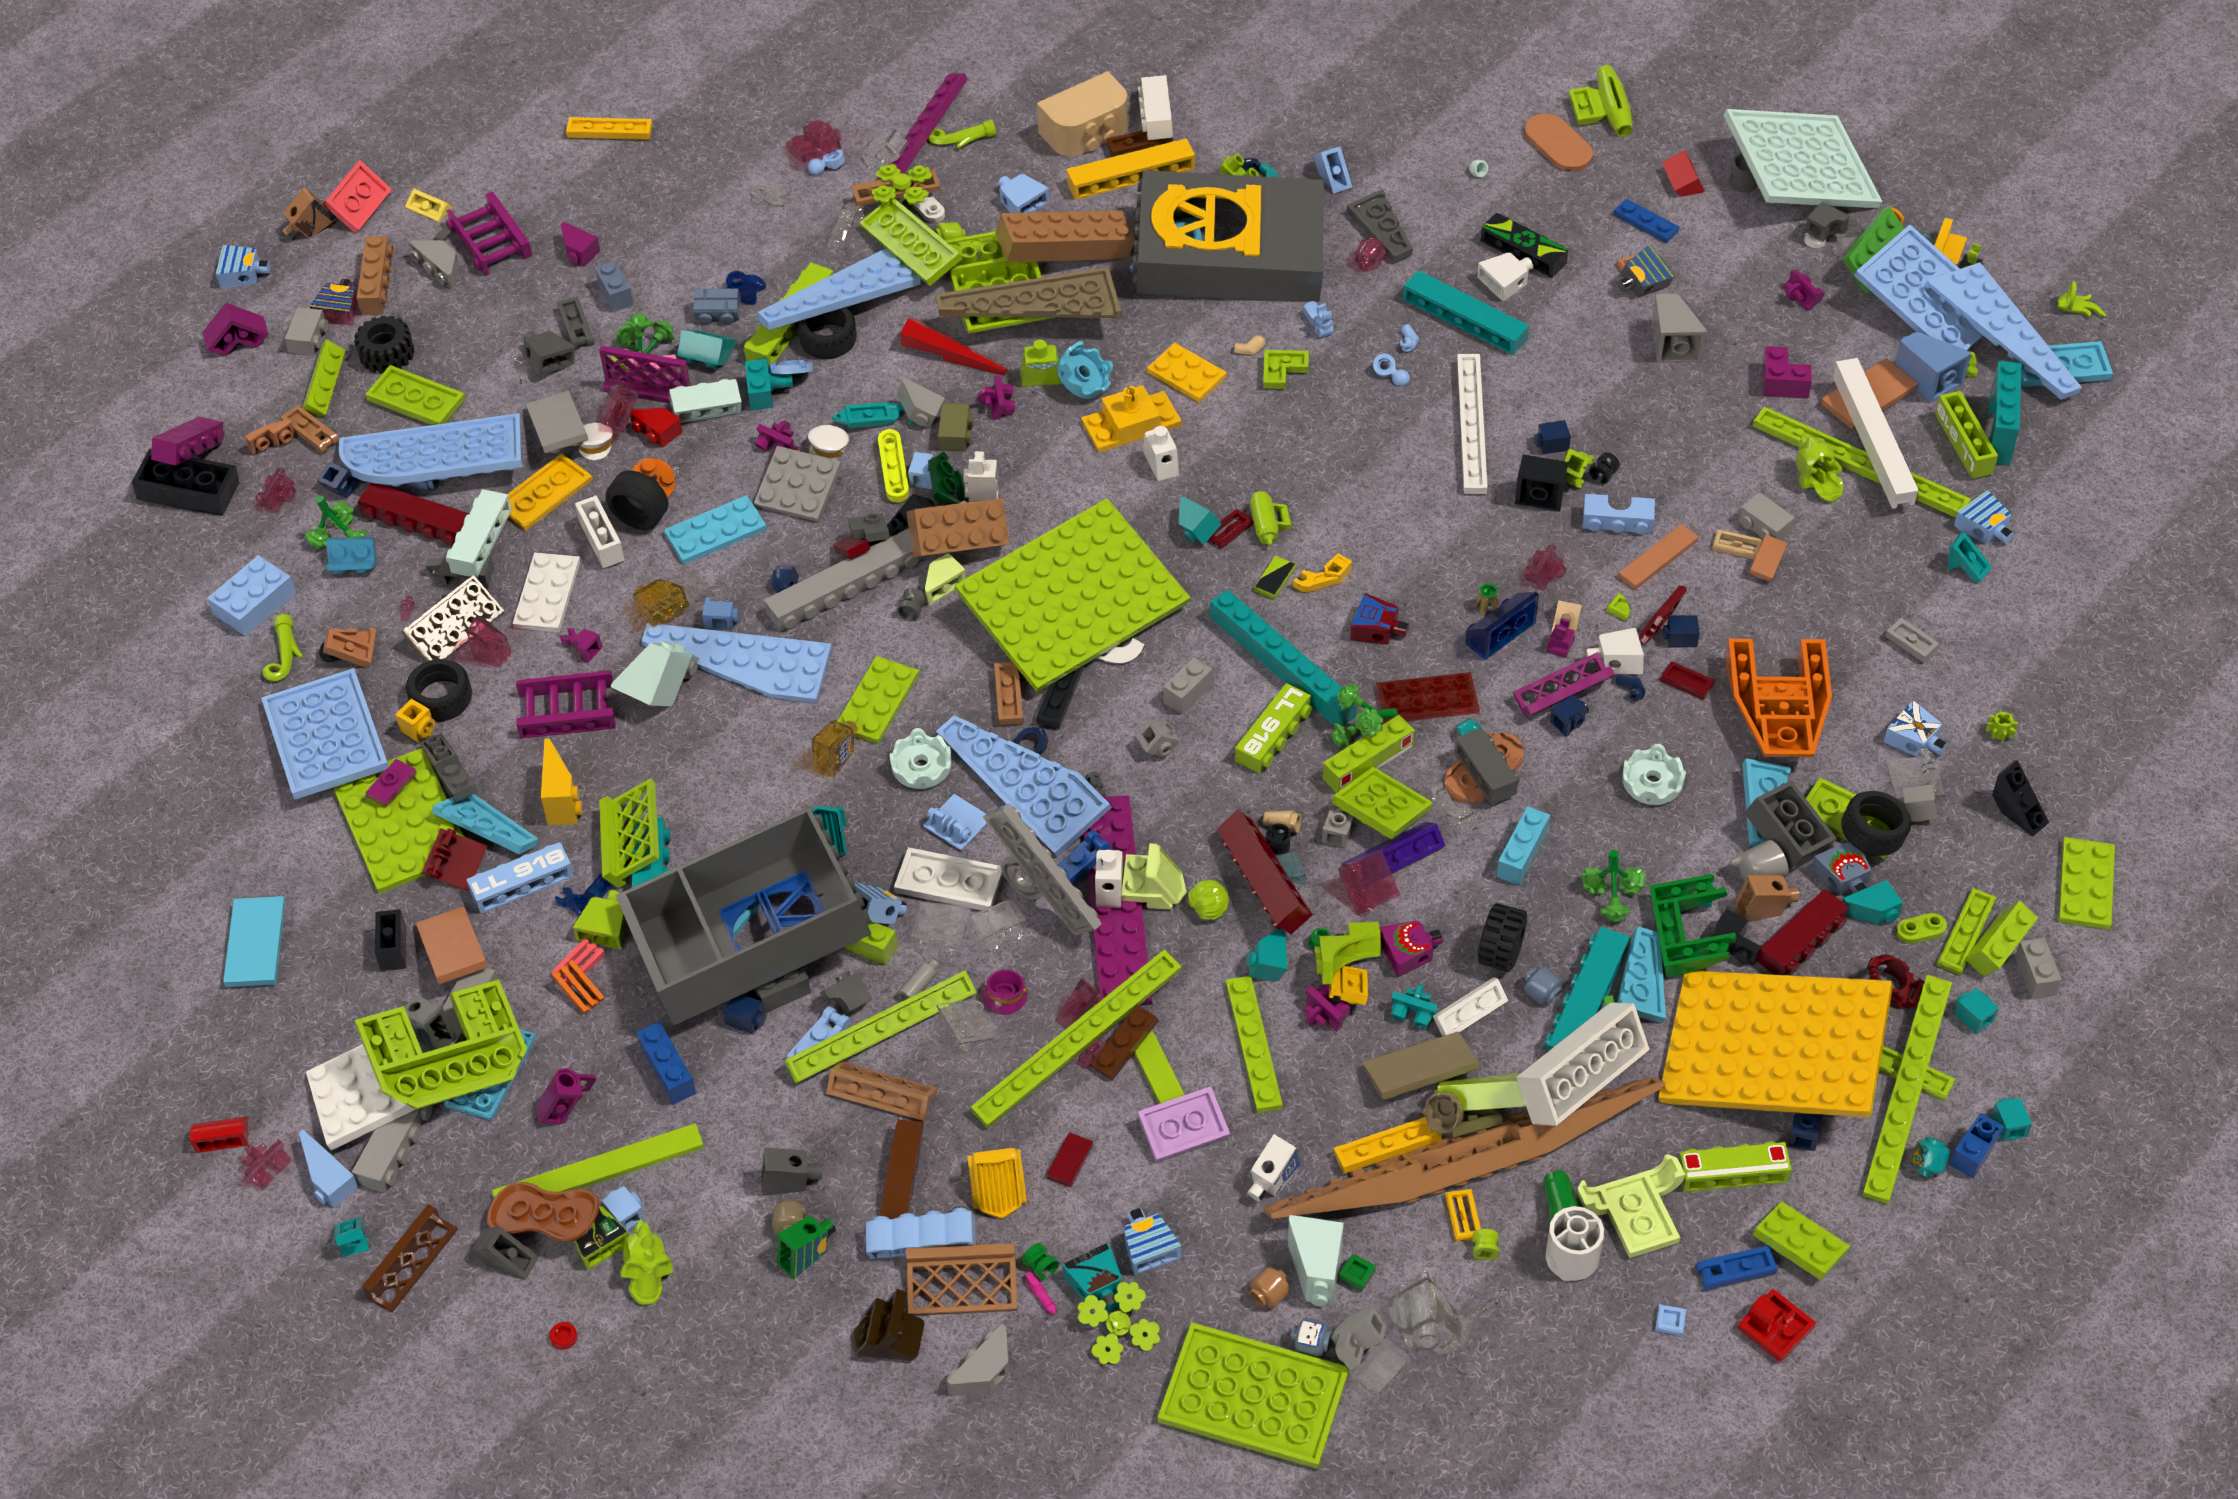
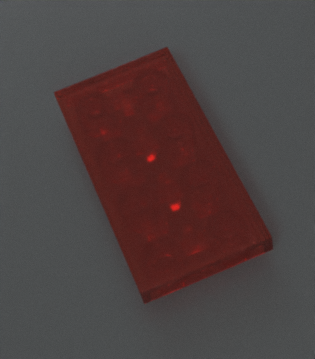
M1471 672L1376 682L1381 710L1395 708L1397 716L1400 715L1406 722L1479 714L1480 712ZM1393 718L1383 719L1384 724Z

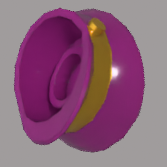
M999 970L991 974L988 980L985 981L982 997L985 1005L992 1012L1012 1014L1024 1006L1027 1000V989L1022 976L1017 972Z

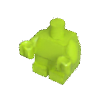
M1569 448L1562 460L1568 462L1566 481L1578 489L1582 488L1584 480L1581 478L1585 471L1583 467L1586 468L1587 465H1591L1595 457Z

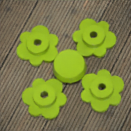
M894 164L881 166L880 170L876 172V177L881 178L883 182L893 181V187L882 185L879 188L873 189L872 195L875 201H880L881 203L890 202V199L896 197L895 188L899 190L906 189L903 198L909 204L922 203L924 198L928 197V191L923 190L922 187H910L911 182L923 183L925 180L932 178V173L928 167L917 165L908 171L909 176L907 174H900V169H897V166Z
M1122 1282L1117 1286L1118 1293L1114 1296V1300L1119 1303L1121 1311L1112 1312L1109 1316L1105 1310L1106 1303L1103 1300L1098 1301L1094 1295L1087 1296L1084 1302L1078 1304L1077 1308L1080 1311L1078 1320L1080 1323H1089L1091 1327H1096L1099 1322L1106 1321L1107 1328L1112 1333L1106 1337L1099 1336L1096 1339L1097 1344L1091 1349L1093 1356L1099 1358V1362L1103 1365L1108 1362L1110 1364H1117L1120 1361L1123 1345L1118 1343L1117 1336L1124 1335L1128 1331L1133 1337L1132 1344L1134 1346L1140 1345L1143 1351L1151 1350L1153 1344H1157L1160 1341L1158 1335L1159 1325L1156 1322L1149 1323L1146 1319H1141L1139 1324L1131 1326L1130 1318L1126 1314L1131 1309L1139 1310L1141 1302L1146 1298V1293L1144 1290L1138 1289L1139 1286L1136 1282H1131L1130 1284Z

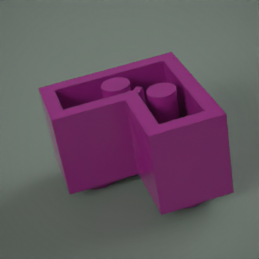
M225 303L202 334L208 351L226 356L238 342L253 348L259 347L267 337L268 331L263 316Z
M1765 346L1762 362L1763 396L1809 398L1812 383L1811 365L1789 364L1788 347Z

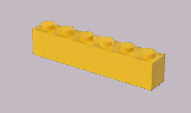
M1186 138L1066 169L1067 184L1074 199L1077 200L1138 184V179H1142L1143 170L1168 172L1194 170L1195 153Z

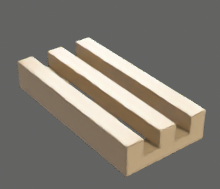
M1717 529L1712 550L1755 560L1763 539ZM1720 538L1733 540L1734 542L1721 540ZM1743 543H1747V544H1751V545H1756L1757 547H1752V546H1748V545H1743Z

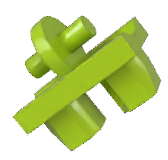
M1238 153L1231 157L1227 155L1218 168L1224 175H1259L1254 168H1249L1247 171L1241 168L1244 160Z

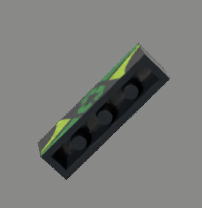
M1497 212L1481 228V242L1504 254L1511 253L1519 261L1526 257L1529 258L1533 264V269L1550 278H1553L1567 264V248Z

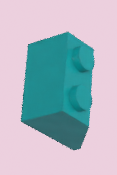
M682 329L677 356L684 357V360L688 363L697 364L698 360L705 362L704 366L717 369L718 365L726 364L738 339L701 330Z

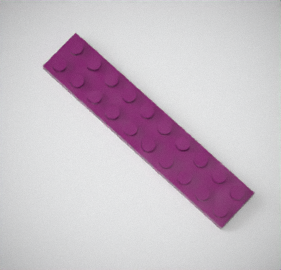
M1129 795L1103 797L1112 808L1084 833V840L1090 831L1095 830L1101 835V840H1106L1111 845V850L1122 851L1124 877L1126 854L1136 855ZM1095 865L1088 871L1091 907L1097 912L1098 919L1102 923L1097 929L1093 930L1100 999L1102 1000L1146 965L1148 957L1141 902L1121 901V908L1096 907ZM1111 883L1105 884L1106 890L1114 888V885ZM1152 995L1139 1006L1152 1005Z

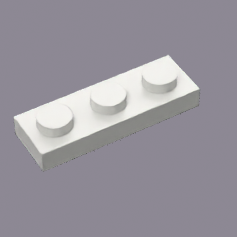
M1492 978L1435 1014L1433 1018L1441 1035L1445 1036L1464 1030L1506 1003L1508 999L1498 978Z

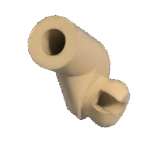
M1256 335L1247 344L1235 343L1234 353L1256 355L1265 346V339L1260 335Z

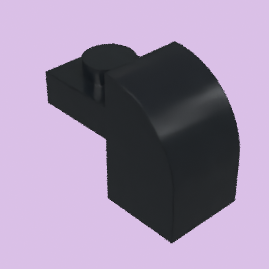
M1726 909L1717 921L1714 936L1735 932L1736 941L1729 944L1727 952L1735 956L1739 962L1749 963L1754 966L1758 961L1761 946L1744 937L1749 920Z

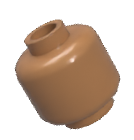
M1270 1267L1265 1268L1251 1280L1250 1296L1259 1307L1274 1308L1288 1297L1290 1293L1288 1285L1290 1279L1281 1269L1277 1271Z

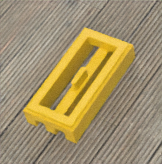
M1472 1189L1445 1192L1455 1242H1461V1240L1470 1241L1472 1240V1234L1475 1232L1469 1229L1462 1197L1467 1196L1474 1230L1481 1229ZM1452 1198L1457 1200L1464 1229L1463 1233H1460Z

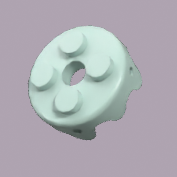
M921 728L912 730L911 734L905 739H898L893 753H890L893 775L901 784L909 788L926 789L938 785L948 776L951 769L950 746L946 745L940 735L929 737ZM919 760L927 761V764L923 766H918L915 763Z
M1655 744L1648 750H1635L1628 761L1625 760L1622 782L1625 790L1633 799L1648 805H1662L1671 802L1681 793L1686 771H1684L1679 757H1670L1663 745ZM1655 776L1659 781L1652 782L1647 777Z

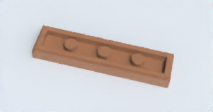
M1683 524L1679 525L1618 573V578L1634 590L1638 589L1697 543L1699 536Z

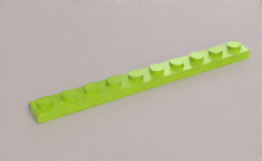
M1765 406L1754 419L1753 427L1797 447L1801 445V436H1812L1818 441H1823L1828 445L1835 460L1841 467L1881 484L1867 452ZM1910 472L1919 490L1916 500L1956 518L1957 512L1971 502V499Z
M1164 949L971 1106V1112L987 1129L990 1128L1126 1017L1136 1005L1139 1006L1181 972L1182 966Z
M1931 975L1926 976L1862 1194L1863 1197L1889 1204L1952 982Z

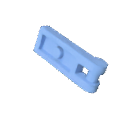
M828 1006L821 1018L786 1055V1058L846 1030L851 1024V1018L844 1014L841 1016L837 1013V1009ZM830 1022L836 1024L833 1029L827 1026Z

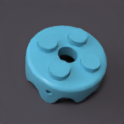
M1079 341L1060 356L1057 364L1059 378L1063 385L1074 395L1084 399H1093L1101 395L1111 384L1108 379L1113 370V363L1109 360L1104 361L1100 357L1098 349H1084V342ZM1079 370L1084 373V376L1080 374Z

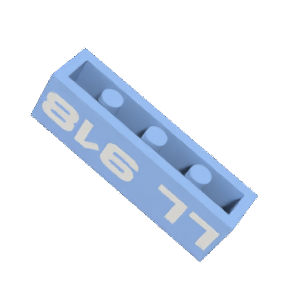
M559 842L554 845H548L531 854L523 855L506 864H501L486 872L478 873L468 878L467 883L480 914L572 878L574 874L571 863Z

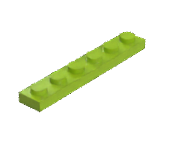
M1245 976L1227 979L1226 987L1256 1112L1262 1113L1283 1109L1252 978Z

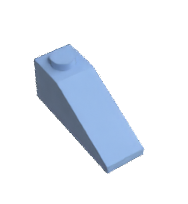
M302 1130L299 1132L311 1179L316 1189L314 1195L323 1205L329 1203L335 1208L358 1188L354 1175L308 1133Z

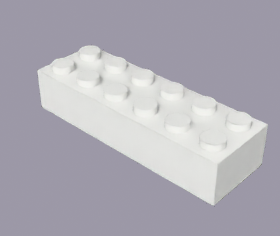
M1609 1003L1516 1077L1532 1124L1557 1126L1650 1050L1634 1003Z

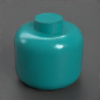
M1472 718L1458 723L1456 730L1461 736L1480 728L1481 725L1479 722L1475 723Z

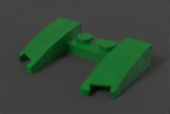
M1713 874L1649 885L1667 978L1698 971L1727 960L1730 957V953L1727 950L1729 944L1736 941L1735 932L1686 941L1680 912L1727 896L1724 886L1716 889L1711 884L1714 880Z

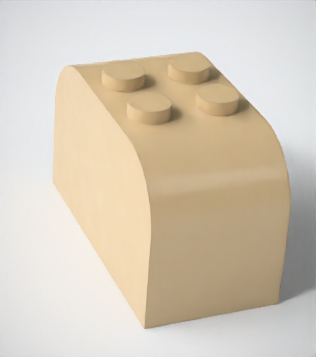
M1107 71L1037 103L1038 133L1054 151L1064 156H1078L1088 151H1094L1099 146L1106 144L1107 138L1123 135L1127 131V92Z

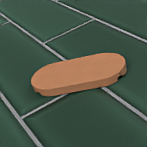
M1544 113L1534 115L1526 122L1525 136L1527 140L1554 166L1565 171L1566 169L1581 171L1590 165L1593 157L1591 146L1563 119L1553 114Z
M1488 733L1487 735L1492 737L1497 750L1505 755L1511 770L1516 771L1523 763L1524 750L1522 742L1510 733ZM1458 759L1447 770L1444 785L1447 793L1453 799L1462 803L1472 804L1485 800L1486 797Z

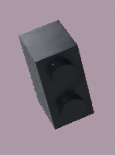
M401 909L375 912V955L380 970L406 968V924Z

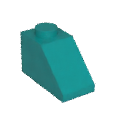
M1184 496L1181 497L1179 525L1185 531L1183 535L1193 543L1196 540L1204 545L1221 523L1210 510Z
M1887 880L1846 896L1842 901L1848 906L1846 916L1874 924L1895 921L1900 916L1903 901Z
M1275 929L1260 940L1252 951L1248 952L1246 965L1249 966V977L1279 981L1288 969L1285 930L1279 931Z

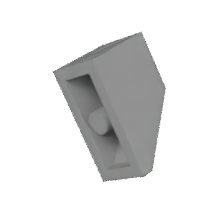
M906 378L903 379L897 391V396L909 420L920 426L930 428L944 397Z

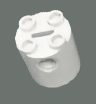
M1568 1207L1556 1213L1550 1222L1545 1259L1552 1272L1564 1281L1586 1279L1598 1268L1604 1238V1227L1600 1218L1594 1212L1583 1207Z

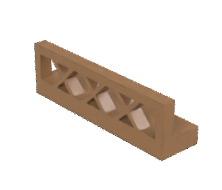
M935 169L930 170L932 173L931 179L925 180L923 183L911 182L910 186L922 187L928 193L941 191ZM881 179L852 185L855 206L879 203L880 201L874 200L872 190L882 185L893 187V181L883 182ZM895 188V199L903 198L906 189L899 190Z
M840 1061L830 1070L826 1094L924 1121L928 1115L930 1101L936 1096L938 1088Z

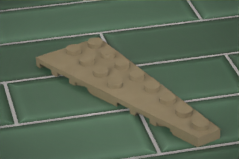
M1109 267L935 294L939 316L1122 318L1121 308Z

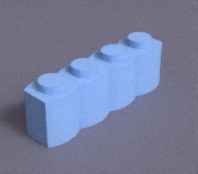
M955 1208L952 1212L942 1214L940 1211H928L925 1215L919 1217L910 1213L901 1214L899 1218L895 1219L877 1216L872 1221L866 1222V1253L870 1259L906 1257V1248L976 1245L975 1217L971 1211L965 1208Z

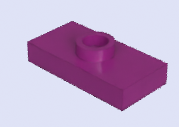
M395 759L365 792L367 798L387 807L417 774L416 769Z

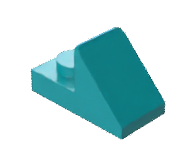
M1961 532L1949 547L1948 569L1961 566L1971 580L1977 583L1982 581L1992 566L1967 534Z
M361 1216L335 1224V1239L337 1246H340L343 1258L369 1250Z

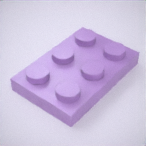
M1211 1086L1137 1112L1155 1162L1230 1136L1229 1129Z

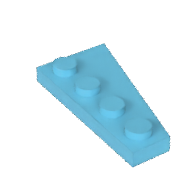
M475 794L457 802L451 797L433 805V814L517 854H522L537 847V837Z

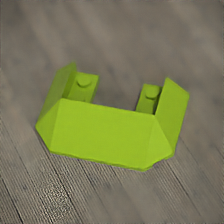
M499 979L450 994V1000L466 1041L422 1053L404 1006L356 1019L354 1021L381 1092L417 1110L512 1081L526 1053L527 1047Z

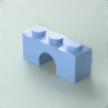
M1585 494L1582 528L1591 531L1611 530L1616 533L1623 531L1636 532L1637 534L1652 533L1655 499L1632 497L1629 508L1616 510L1609 505L1608 495Z

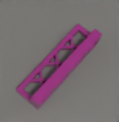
M1598 652L1524 686L1512 694L1524 717L1527 718L1567 699L1573 694L1576 695L1615 674L1611 666L1605 668ZM1594 660L1599 671L1592 675L1584 672L1586 663ZM1570 671L1579 674L1577 682L1573 684L1563 682L1565 673ZM1550 681L1558 684L1556 692L1552 694L1542 692L1544 683ZM1526 691L1537 694L1535 702L1526 706L1521 694Z

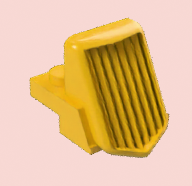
M1008 1148L976 1152L968 1156L974 1209H979L984 1214L1003 1219L1018 1210L1022 1203H1027L1020 1150Z

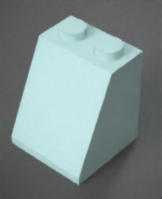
M661 640V643H650L612 682L611 687L648 705L671 707L678 694L692 653L685 650L686 646L677 642L669 643Z
M1290 1215L1288 1247L1305 1300L1319 1307H1324L1327 1304L1333 1305L1342 1251L1344 1223Z

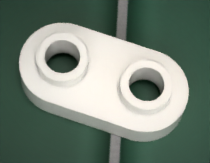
M928 193V197L924 198V202L912 204L913 208L929 223L941 222L945 217L944 207L930 193Z

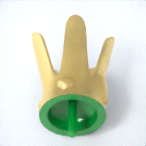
M1490 583L1483 584L1480 587L1475 607H1477L1481 600V615L1485 616L1489 603H1491L1493 614L1497 613V605H1499L1497 600L1498 588Z

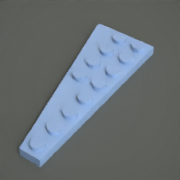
M883 249L757 312V319L768 330L920 285V278L887 249Z
M1981 263L1927 280L1925 287L1928 290L1930 288L1940 295L1939 299L1943 303L1947 301L1956 308L1955 313L1968 318L1971 324H1973L1972 327L1995 346L2000 345L2008 351L2007 356L2011 359L2016 358L2025 365L2024 370L2037 375L2040 381H2042L2041 384L2062 400L2080 393L2082 389L2080 384Z

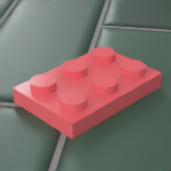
M359 160L323 202V205L356 233L392 189Z

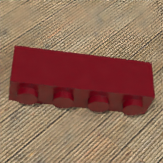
M1823 889L1760 949L1757 962L1774 975H1793L1803 959L1808 960L1812 957L1817 945H1824L1830 939L1831 932L1835 928L1840 930L1845 925L1848 919L1846 917L1848 906Z

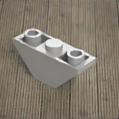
M412 240L409 242L412 251L410 255L414 262H420L428 274L433 273L441 285L446 284L450 289L455 288L459 270L456 251L443 240Z
M1001 1324L996 1330H991L986 1335L984 1343L967 1355L965 1362L960 1368H955L950 1372L947 1377V1389L950 1395L991 1393L1009 1374L1006 1326Z

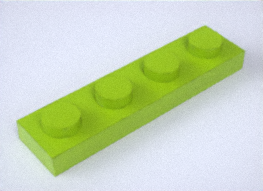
M327 339L322 343L302 407L320 418H323L327 413L346 351Z

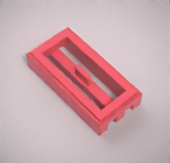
M585 938L551 971V974L559 971L562 966H566L570 960H573L579 967L592 953H595L580 967L584 974H586L605 955L604 950L598 949L594 943L590 944L589 940ZM573 974L576 980L579 981V978ZM562 975V979L572 988L571 982L567 980L565 975Z

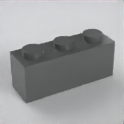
M1482 727L1456 737L1454 753L1491 805L1517 794L1519 783L1517 772L1511 770L1505 755L1497 750L1492 737L1487 735Z

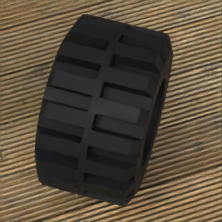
M394 316L374 317L370 321H365L363 326H359L358 332L355 333L354 341L360 362L364 368H370V372L375 373L378 370L379 374H383L390 365L402 369L401 365L407 366L409 360L413 359L415 350L408 325L400 318L395 319Z
M1495 903L1492 906L1479 944V964L1510 972L1513 969L1527 926V912L1525 910L1500 903Z

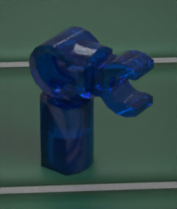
M600 873L584 894H573L570 888L564 887L562 890L567 896L565 898L556 896L555 901L560 907H569L570 910L580 916L591 898H603L613 884L604 879Z

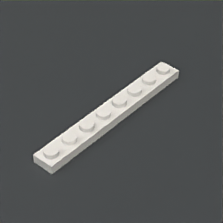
M1457 354L1464 494H1487L1480 354Z

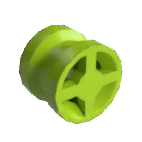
M1480 1229L1472 1234V1241L1475 1244L1472 1250L1474 1258L1477 1260H1494L1499 1257L1500 1252L1497 1246L1499 1242L1498 1232L1491 1229Z

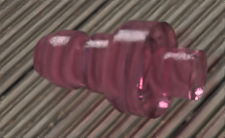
M406 596L405 599L401 600V621H408L411 610L415 607V602L412 601L413 598L411 596Z

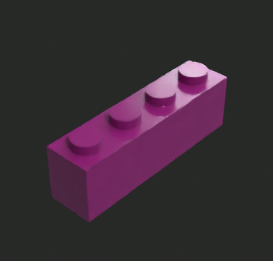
M199 416L153 437L151 460L178 465L220 445L225 435L223 422Z

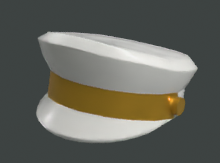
M604 423L584 425L588 440L578 445L581 455L591 460H598L607 456L613 442L612 428Z
M833 425L815 427L808 434L811 443L809 448L810 454L830 459H836L841 456L849 441L848 434L843 429Z

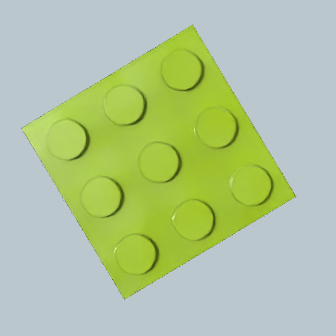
M1375 767L1370 768L1337 792L1331 802L1342 811L1351 814L1362 823L1369 825L1390 839H1394L1428 813L1433 805V802Z

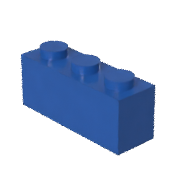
M660 1021L636 1032L640 1049L672 1105L695 1095L693 1078Z

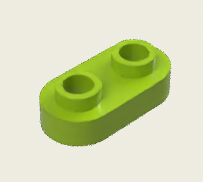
M1936 913L1920 915L1900 921L1896 934L1899 940L1906 944L1928 941L1942 937L1945 934L1947 922L1944 917Z

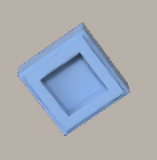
M1659 1304L1655 1332L1683 1337L1687 1309Z

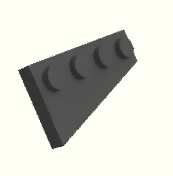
M1383 189L1347 205V212L1394 263L1412 255L1413 248L1404 230L1400 228L1397 216H1394L1392 206L1386 200Z

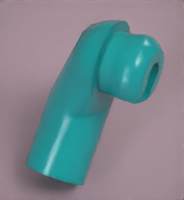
M1266 162L1260 165L1259 171L1266 177H1279L1278 172Z

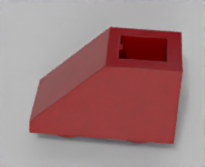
M665 408L631 410L630 424L632 429L636 433H643L652 444L657 443L663 448L682 433L680 418Z

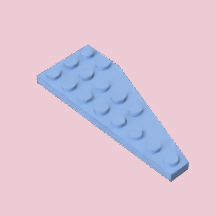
M647 623L642 638V645L645 647L650 643H661V640L669 643H680L686 646V651L699 657V669L730 682L739 683L749 690H756L763 693L766 697L809 703L818 702L832 650L831 643Z
M955 715L936 731L1006 805L1010 803L1011 806L1020 812L1023 822L1034 830L1037 837L1056 857L1112 808L1080 773L1066 769L1061 764L1054 761L1051 762L1031 750L1000 738L992 732L984 731L977 725Z

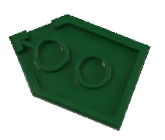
M942 452L928 460L934 500L943 505L959 504L963 501L968 503L967 498H965L963 476L959 470L954 471L951 464L947 461L950 459L947 454Z

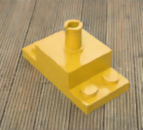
M1143 385L1138 387L1129 386V390L1125 387L1123 392L1101 398L1102 411L1081 417V422L1098 453L1144 438V433L1154 430L1157 426H1164L1167 430L1182 426V421L1166 393L1161 391L1149 395Z

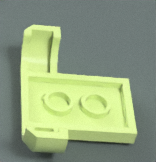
M1667 1154L1664 1156L1663 1161L1651 1170L1597 1187H1587L1584 1180L1581 1181L1577 1194L1583 1207L1594 1212L1597 1216L1609 1215L1629 1258L1668 1247L1680 1241V1236L1661 1199L1662 1196L1675 1190L1685 1178V1173L1676 1157Z

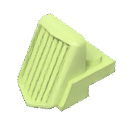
M1149 844L1148 855L1126 854L1121 894L1122 901L1147 902V908L1171 910L1173 904L1180 903L1186 894L1183 874L1158 844Z

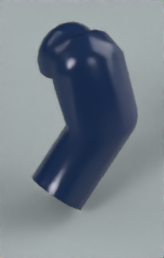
M1626 674L1617 675L1616 685L1628 687L1631 700L1639 701L1644 698L1645 688L1639 677Z

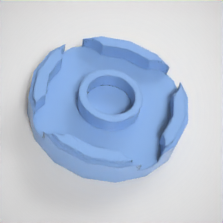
M786 360L780 362V365L777 366L775 362L768 364L769 373L796 374L813 371V363L811 361Z

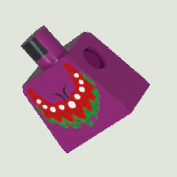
M1417 920L1379 927L1381 934L1380 944L1397 978L1432 961L1433 946L1443 943L1442 935L1438 929L1426 933L1421 922Z

